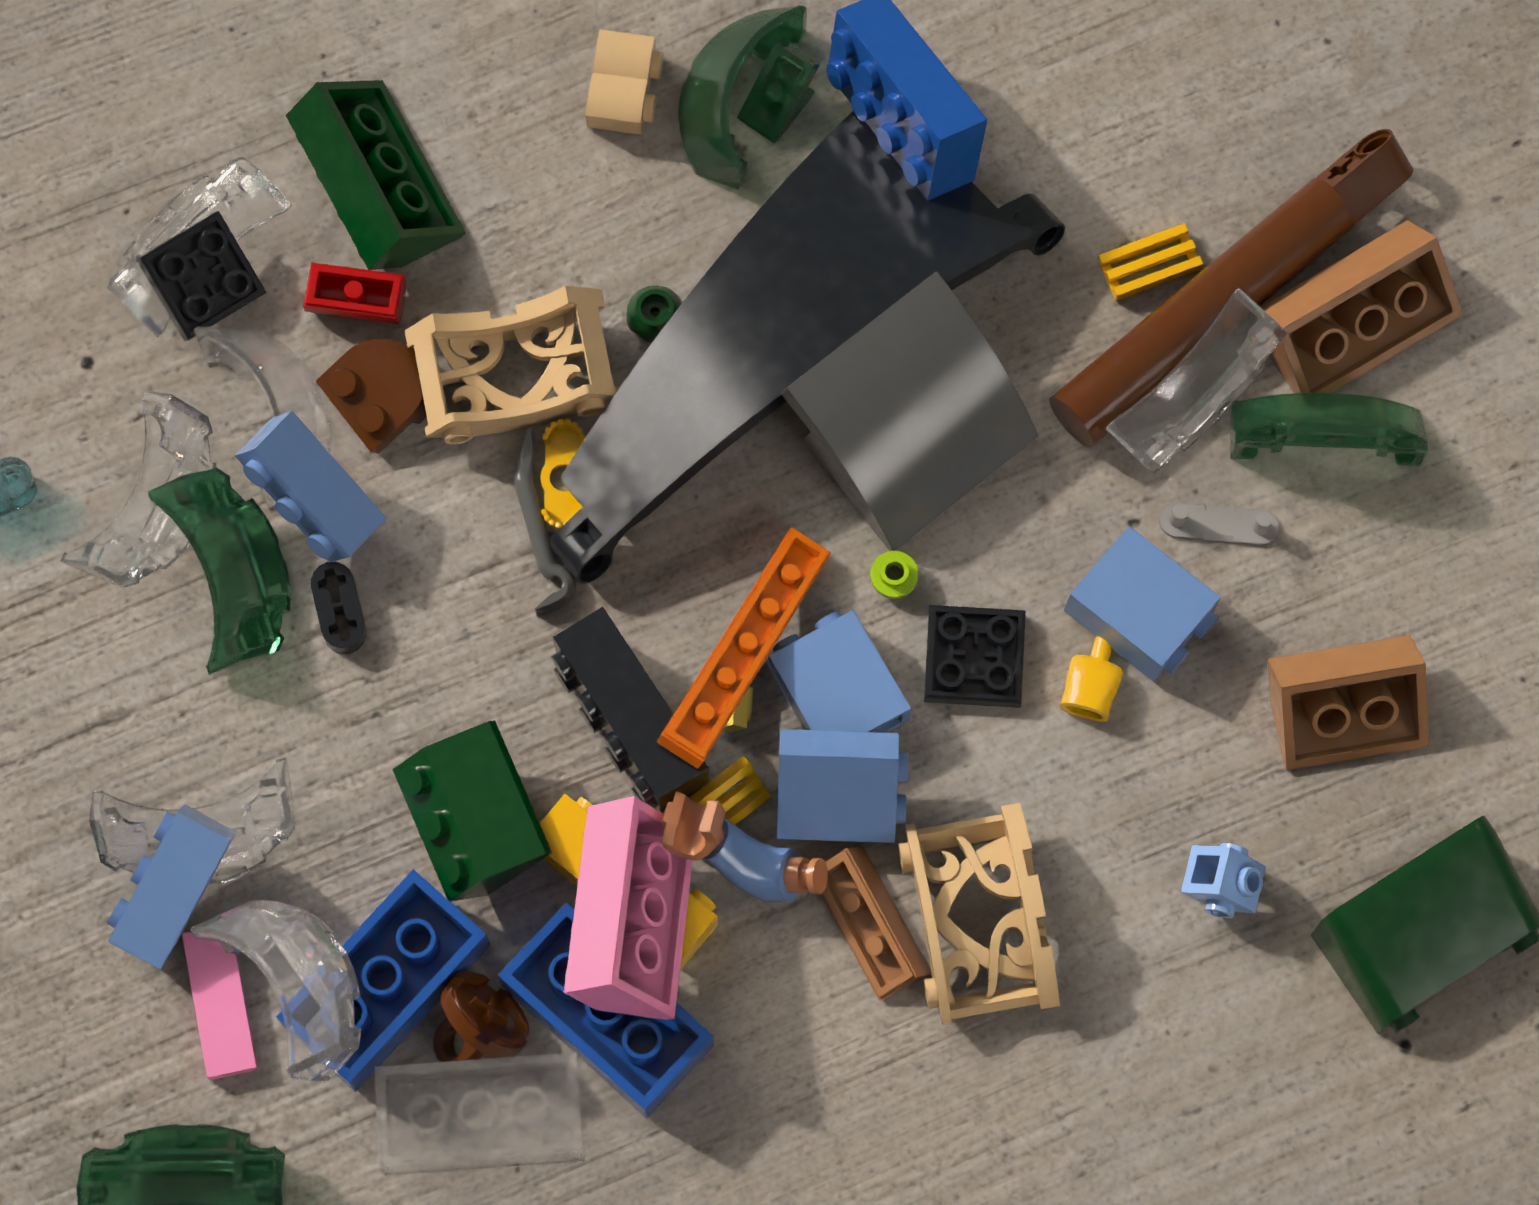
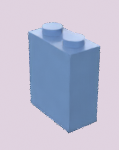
M1129 526L1071 592L1064 612L1093 635L1106 640L1112 647V650L1155 682L1164 670L1172 675L1189 654V651L1184 647L1194 635L1202 640L1219 618L1213 612L1221 597Z
M854 610L844 615H841L840 612H834L825 616L815 624L816 630L800 639L797 634L784 638L775 644L772 649L774 653L768 656V668L804 730L887 733L910 720V705Z
M780 729L777 839L895 843L896 824H905L906 795L897 794L898 782L908 781V753L899 752V733Z

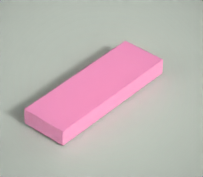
M229 923L181 933L207 1078L214 1080L258 1070L232 925Z

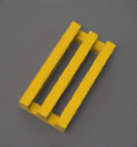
M1185 223L1098 255L1097 262L1115 302L1202 270L1203 261L1195 252L1196 246L1193 239L1190 240L1188 236L1189 230ZM1177 241L1179 242L1178 245L1172 246L1170 248L1164 249L1162 251L1156 252L1154 254L1148 255L1146 257L1140 258L1130 263L1121 265L1113 269L1111 267L1112 265L1118 264L1120 262L1126 261L1128 259L1134 258L1136 256L1142 255L1144 253L1150 252L1160 247L1169 245ZM1185 255L1187 259L1184 262L1120 285L1118 282L1120 278L1152 268L1179 256Z
M742 756L690 796L689 799L702 805H707L708 801H719L725 810V818L736 825L772 796L762 785L763 782L760 777L753 771L752 764ZM745 778L743 782H741L738 786L732 789L729 793H727L725 796H721L728 789L734 786L737 782Z

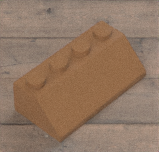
M1407 220L1252 311L1251 315L1266 353L1300 403L1307 408L1463 315L1437 237Z

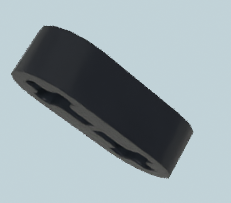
M336 561L326 562L319 565L311 577V590L321 632L327 646L331 650L340 654H351L359 650L367 637L366 624L356 583L350 569L344 564ZM331 575H336L339 582L346 581V584L339 586L340 602L333 603L328 589L320 590L321 587L328 584L327 577ZM345 613L349 626H357L356 629L350 631L351 639L342 641L338 634L331 635V632L338 630L336 614Z

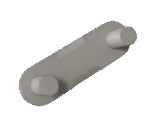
M1175 502L1165 506L1159 517L1161 529L1165 534L1173 538L1267 545L1276 538L1279 531L1276 517L1269 511L1258 509L1216 507Z

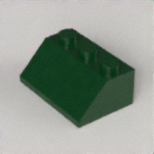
M495 720L485 722L425 746L392 769L446 898L450 902L488 896L552 854Z

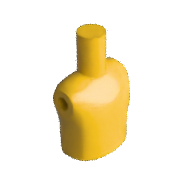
M1095 637L1090 656L1075 655L1072 657L1066 677L1065 690L1059 706L1067 713L1099 722L1108 721L1112 703L1123 676L1122 668L1109 662L1112 647L1103 638Z

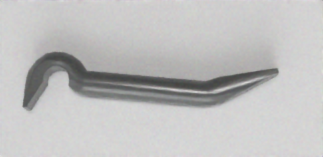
M528 426L515 468V488L538 569L547 580L555 579L562 583L559 591L549 595L535 608L536 616L565 607L572 600L576 592V582L568 569L557 564L554 552L550 548L551 541L533 482L532 427Z

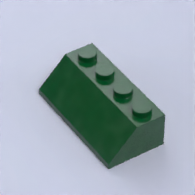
M383 80L316 82L285 115L368 270L403 267L460 239L466 233Z

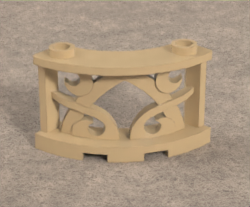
M565 285L547 295L515 305L517 314L509 316L508 314L500 318L491 319L490 310L458 314L432 313L405 330L407 347L414 348L428 421V426L425 427L426 437L444 438L446 444H461L470 441L475 436L493 435L525 429L528 426L546 425L551 422H557L558 419L564 420L577 415L580 417H590L601 414L605 410V405L611 401L619 387L613 385L599 310L605 307L602 289ZM577 320L582 344H573ZM548 331L549 337L545 340L547 346L555 345V347L543 348L534 345V336ZM517 339L522 350L529 356L541 361H550L539 381L521 399L500 391L481 377V375L486 374L498 364L503 355L505 341ZM486 345L489 348V354L483 360L469 365L468 362L479 360L477 355L471 353V348L473 346ZM436 349L441 350L452 370L440 373ZM585 356L590 384L582 385L572 390L568 387L570 380L576 376L583 377V374L578 366L567 364L568 359ZM462 381L466 386L456 389L452 400L454 404L461 400L469 401L472 404L471 409L468 412L448 413L443 386ZM554 389L557 396L547 399ZM488 403L500 410L487 411Z
M1020 803L1001 806L1002 814L921 829H916L914 823L905 825L907 842L898 844L903 873L912 871L928 949L932 978L924 979L927 1004L929 1009L938 1008L942 1025L950 1024L952 1019L1035 1004H1039L1040 1009L1060 1006L1052 946H1049L1044 920L1040 918L1046 917L1038 874L1034 875L1031 854L1032 845ZM989 843L981 847L977 851H974L972 847L974 845ZM961 848L966 859L959 865L958 859L953 854L945 851ZM942 851L941 856L945 858L946 864L940 868L932 867L928 863L925 854ZM989 863V868L993 875L997 868L1004 867L1009 870L1010 878L1005 883H996L988 876L983 867ZM973 875H975L980 885L994 896L1008 900L1019 899L1020 909L1008 913L997 923L991 936L989 949L966 935L948 917L955 898ZM928 881L943 884L933 907ZM1008 930H1016L1022 935V945L1012 947L1007 942V956L999 954L1003 934ZM938 933L956 950L950 953L943 962ZM979 966L988 970L987 991L953 997L950 988V975L954 970L963 969L968 975L966 987H969L976 980ZM998 974L1008 978L1033 982L996 989Z

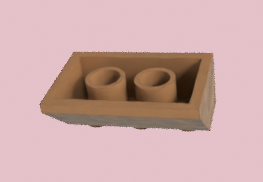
M1410 635L1267 659L1270 702L1286 771L1429 747L1426 663Z

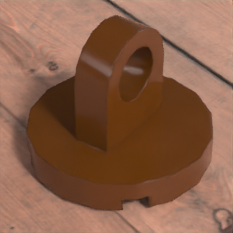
M470 971L456 973L440 993L441 1006L446 1018L435 1031L433 1046L437 1059L446 1067H471L484 1055L501 1060L515 1057L528 1042L525 1037L529 1034V1023L522 1008L506 990L500 987L496 992L493 988L486 985L490 979L483 974ZM456 1033L464 1040L463 1050L460 1055L454 1049Z

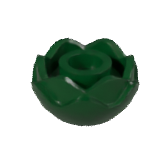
M658 285L644 287L638 290L628 302L626 312L627 325L640 338L652 343L683 302L673 290ZM654 309L659 310V311H660L659 315H657V316L652 315V314H651L652 310H654Z

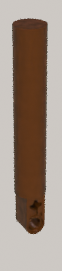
M1381 129L1360 140L1319 176L1311 179L1049 398L1050 406L1063 427L1082 445L1086 447L1095 445L1405 183L1413 174V167L1390 129Z

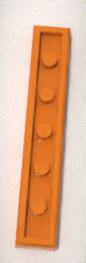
M793 527L788 530L656 741L658 744L699 769L829 558L830 551Z

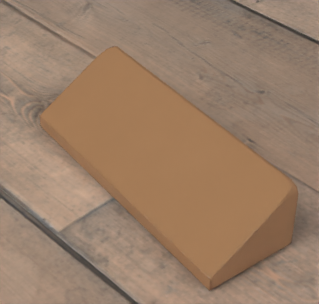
M862 846L848 847L826 861L828 880L822 896L879 1001L929 976L931 970L865 849Z

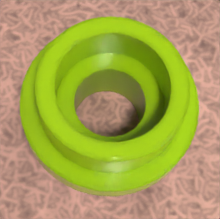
M885 552L879 555L871 566V583L874 589L884 597L891 599L905 597L914 590L917 584L918 567L915 561L904 552ZM895 566L900 568L904 575L898 580H891L886 576L885 572L888 568Z

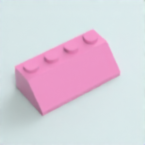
M635 796L588 806L564 993L595 1010L669 1020L675 1018L693 860L678 857L663 847L661 840L665 829H663L661 822L664 814Z

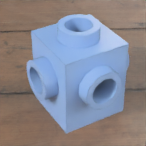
M1221 843L1220 846L1192 845L1181 893L1204 904V911L1213 916L1233 918L1234 912L1255 913L1263 886L1266 866L1248 857V849L1235 844Z

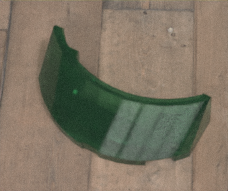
M805 6L768 9L747 15L716 34L701 49L692 62L691 70L681 89L678 118L679 130L688 156V162L696 175L739 190L747 172L748 162L737 155L734 149L735 135L730 133L729 102L733 85L748 55L768 62L774 55V50L781 46L788 45V48H799L806 32L807 8Z
M1292 393L1245 399L1233 402L1230 406V459H1254L1258 454V448H1271V453H1278L1282 451L1283 446L1376 449V456L1386 457L1388 453H1395L1397 465L1420 466L1428 452V439L1421 410L1391 400L1340 393Z
M218 468L181 475L148 491L150 501H153L177 524L190 542L208 582L214 617L213 642L206 665L208 675L278 652L284 640L283 635L280 633L283 614L289 612L291 607L290 580L287 564L283 559L277 535L253 498L244 500L231 487L230 476Z
M172 1124L141 1129L124 1134V1143L121 1146L113 1149L94 1147L82 1155L76 1186L78 1205H285L286 1157L275 1146L260 1148L251 1144L249 1133L222 1126Z

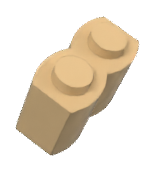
M599 30L585 117L587 128L642 135L644 122H653L656 95L649 94L651 80L660 79L663 64V52L656 51L655 37Z

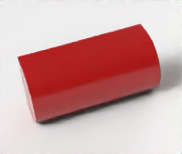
M311 262L303 303L304 311L399 325L405 304V275Z

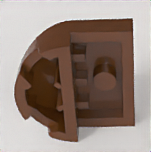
M371 339L360 342L349 349L316 380L319 387L371 453L379 454L412 423L420 424L426 418L414 348H408L405 343L389 339Z

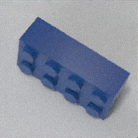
M861 0L837 10L834 30L831 35L829 61L826 66L827 77L831 85L837 90L840 89L852 104L857 118L862 122L865 121L875 133L883 151L891 154L901 166L909 184L916 186L927 201L974 181L988 120L892 0Z
M413 869L283 1008L276 1018L290 1034L356 1092L441 1000L440 993L456 973L467 971L490 947L489 939L483 930Z
M566 902L498 974V978L505 990L647 1119L713 1048V1035L677 1002L675 1018L663 1020L595 1010L565 994L566 970L575 911Z

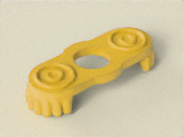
M558 419L557 423L551 422L550 427H547L543 434V440L545 441V465L542 468L540 480L545 496L544 509L541 510L544 521L556 531L582 508L568 490H557L550 482L552 472L558 467L568 466L585 439L583 429L578 427L576 422L571 423L570 419Z

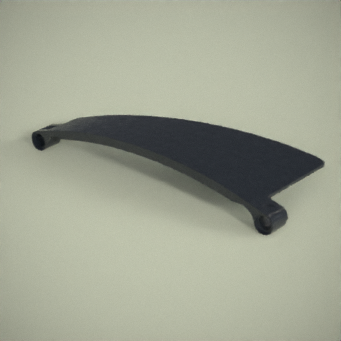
M852 111L789 175L738 233L672 315L615 393L562 473L561 480L563 485L582 508L552 537L550 542L551 550L579 583L586 584L598 579L610 567L616 545L630 528L650 515L720 453L787 402L781 393L790 384L930 275L937 271L949 288L953 290L992 268L1014 252L1028 249L1036 256L1046 254L1062 239L1065 233L1064 224L1035 194H1025L997 208L973 182L927 201L916 186L909 184L904 176L903 169L893 156L883 151L877 136L867 123L860 121L854 111Z

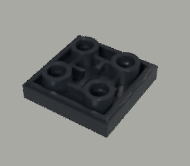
M219 211L211 213L136 258L137 263L184 341L192 339L267 293Z
M929 605L924 702L1021 708L1026 610Z

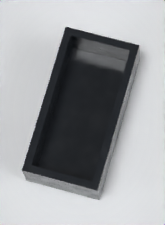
M604 607L599 608L553 637L556 653L551 656V659L556 666L553 670L568 694L574 690L577 691V699L582 706L579 710L593 733L599 730L603 731L605 735L603 739L608 746L605 750L619 773L626 769L631 775L629 778L634 786L631 790L636 798L664 814L667 803L673 802L675 791L685 794L689 798L710 782L709 767L705 761L697 769L656 742L673 716V712Z

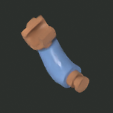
M675 791L673 802L667 803L661 822L663 829H665L661 843L670 853L688 860L699 861L705 858L718 872L740 890L764 902H791L796 899L799 893L804 894L808 890L811 894H822L828 880V870L826 862L822 858H812L809 861L806 857H800L798 851L794 848L774 847L758 841L725 818V810L719 801H708L707 805H702L690 800L685 794Z

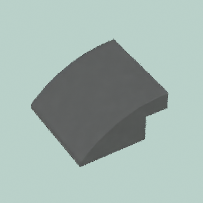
M937 271L790 384L781 393L811 431L803 439V442L889 551H895L1038 437V433L1023 401L996 354L973 319Z

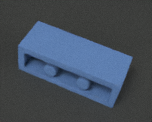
M293 411L272 417L235 455L244 466L243 472L246 477L256 486L265 489L276 502L275 508L278 513L288 522L296 524L307 537L309 548L317 556L327 559L329 562L351 557L387 519Z
M186 804L178 810L176 815L167 812L153 837L161 842L153 858L146 855L142 857L130 879L131 882L138 885L130 901L123 898L119 900L107 922L108 925L115 928L108 942L161 970L170 957L181 933L184 931L224 857L236 831Z

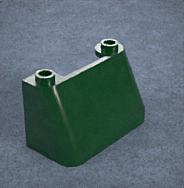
M1484 815L1336 908L1320 921L1310 936L1377 1034L1388 1027H1391L1396 1034L1420 1018L1415 1009L1427 999L1502 951L1505 952L1513 948L1518 955L1539 941V933L1537 932L1539 930V913L1500 838Z

